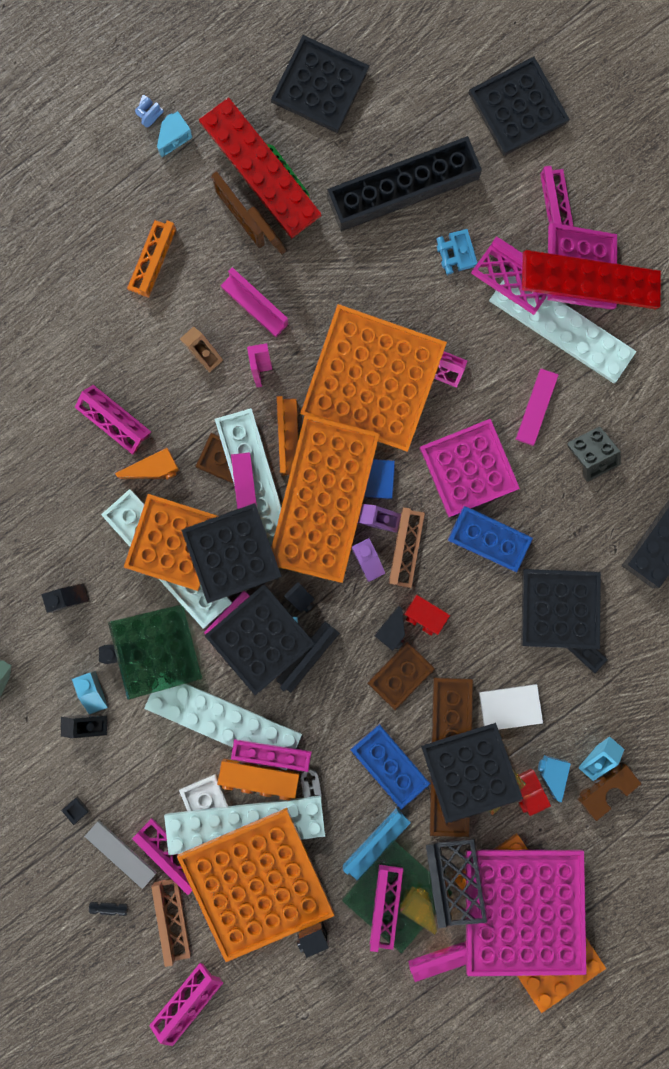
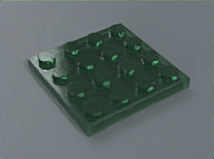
M182 605L108 622L127 700L202 679L187 617Z
M392 840L374 863L344 895L342 901L372 927L379 865L403 868L394 948L402 954L436 914L430 871L399 843ZM388 871L387 881L391 885L397 880L398 873ZM449 889L448 895L451 896L453 892ZM391 890L385 894V901L389 905L395 900V895ZM389 910L383 913L382 921L386 925L393 919V915ZM385 930L380 935L390 943V935Z

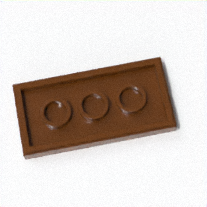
M216 171L211 177L215 192L257 247L261 248L265 245L263 231Z

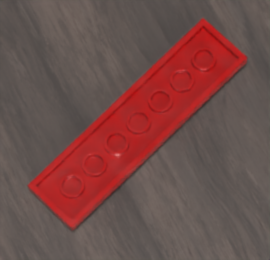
M229 97L199 119L202 127L291 239L321 217V212Z
M525 250L522 261V290L658 309L660 308L661 271Z

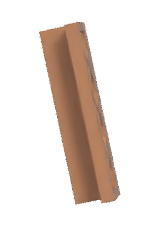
M404 507L402 509L389 584L412 588L425 515L423 512L412 511ZM410 515L420 516L419 524L414 528L408 523ZM412 532L416 541L409 547L405 539L406 535ZM409 551L413 557L412 562L405 566L402 556L403 553ZM404 569L409 574L408 583L398 582L399 573Z
M172 879L154 882L151 888L164 965L168 967L173 966L177 960L190 958L191 952L180 888ZM174 884L175 892L172 897L164 893L163 885ZM170 902L178 907L175 917L167 911ZM174 922L181 926L182 931L179 936L171 932L170 927ZM177 941L185 947V953L175 955L174 946Z

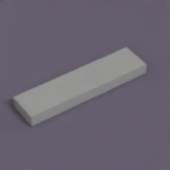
M97 821L84 836L142 889L157 873L102 822Z

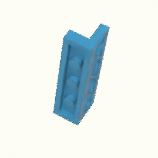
M395 808L343 864V871L347 875L350 873L358 880L411 822Z

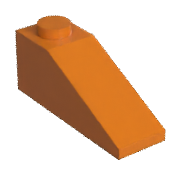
M165 448L115 474L120 479L166 478L168 480L177 475L176 472L180 470L170 450Z

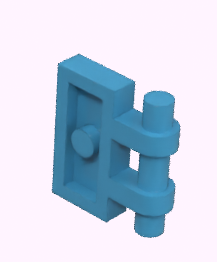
M468 229L449 233L450 241L448 242L444 241L443 236L436 238L438 244L436 247L442 257L441 264L445 268L447 275L453 273V265L457 264L459 271L473 268L477 265ZM448 249L453 250L454 257L449 258Z

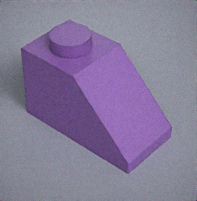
M362 504L358 523L397 533L401 514L376 505Z
M369 538L351 547L368 582L385 574L380 559Z

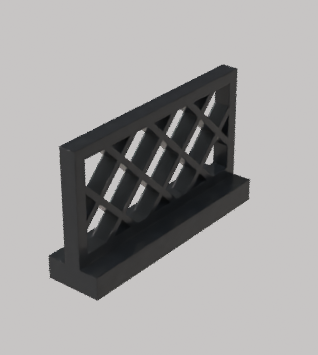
M326 621L311 638L315 645L291 664L276 680L281 685V690H288L291 693L340 634Z
M475 839L430 842L427 844L426 850L438 928H446L452 925L487 923L488 917ZM462 845H471L472 853L468 858L459 851ZM448 846L454 851L449 860L442 855L441 847ZM456 854L465 860L460 869L451 862ZM467 863L475 870L472 878L462 872ZM448 865L458 872L452 880L445 875V869ZM459 874L469 881L464 889H461L454 883ZM470 884L478 889V895L475 900L465 892ZM451 885L461 893L456 901L448 895ZM462 895L472 902L467 911L457 903ZM473 905H476L481 910L482 918H474L468 913ZM454 906L464 913L459 920H452L451 911Z

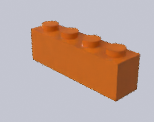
M223 759L217 785H221L222 789L225 790L238 788L243 793L252 794L255 791L260 792L261 796L271 797L272 795H278L282 800H291L296 795L299 772Z

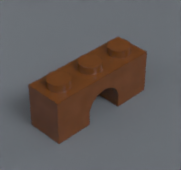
M620 763L612 768L606 776L603 775L597 778L594 782L595 785L590 789H584L579 794L580 797L577 800L595 821H598L611 810V807L606 802V794L610 789L618 788L622 794L628 796L641 785V782L627 765Z

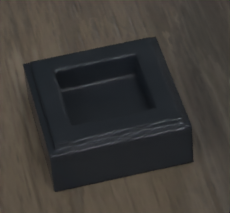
M77 796L61 811L75 825L90 810Z

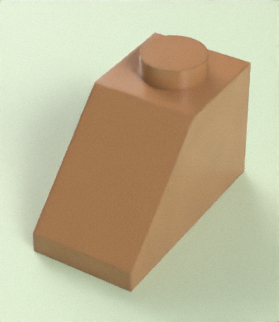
M192 327L180 338L181 342L209 373L223 361L205 336L195 327Z

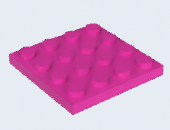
M551 223L548 225V253L617 264V234ZM547 294V300L610 310L617 308L615 303Z
M491 419L420 447L448 518L459 514L463 506L472 509L520 489Z

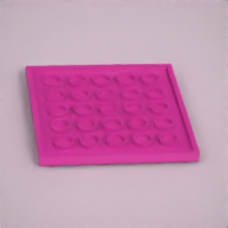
M466 850V857H467V858H468V857L470 856V854L472 853L471 850ZM477 850L488 922L466 924L467 976L586 975L584 851ZM467 863L466 875L472 878L475 870ZM470 884L466 893L475 900L478 895V889ZM466 898V911H467V909L470 907V905L472 904V902H471L470 900H468L467 898ZM473 905L468 913L474 918H482L481 910L476 905Z

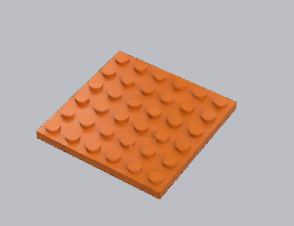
M337 304L300 414L379 433L378 442L408 452L447 342Z
M288 808L182 852L177 856L225 962L335 916Z

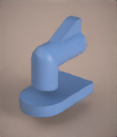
M143 95L139 106L135 109V113L141 118L142 125L149 127L164 111L158 103H155L146 112L153 102L150 98Z

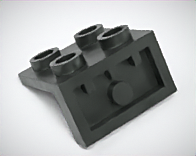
M597 427L567 443L569 449L583 465V477L587 482L621 465V451L601 427Z

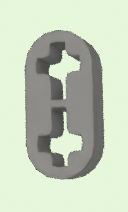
M309 768L308 772L303 771L301 783L304 798L310 796V789H314V794L321 796L322 800L317 772L312 768ZM307 773L315 776L312 779V786H309L308 780H304V777H307Z

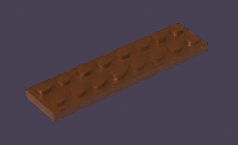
M433 678L432 742L472 730L473 679ZM431 779L429 835L469 837L470 817L446 824Z

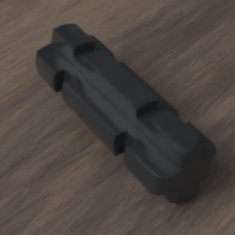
M90 902L89 913L126 916L128 905L123 903L117 905V903L101 902V904H98V902Z

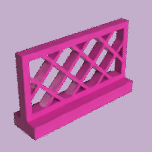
M496 236L471 274L535 315L546 299L547 294L537 292L525 294L522 290L520 278L522 276L523 253ZM491 254L492 256L497 258L498 261L490 262L488 255ZM504 265L512 268L514 272H506ZM492 266H500L501 273H493ZM480 267H487L489 274H483L478 269ZM515 276L517 283L509 284L508 277ZM503 277L505 284H498L495 278ZM511 288H519L521 295L513 294ZM534 298L536 307L534 308L528 304L527 299Z

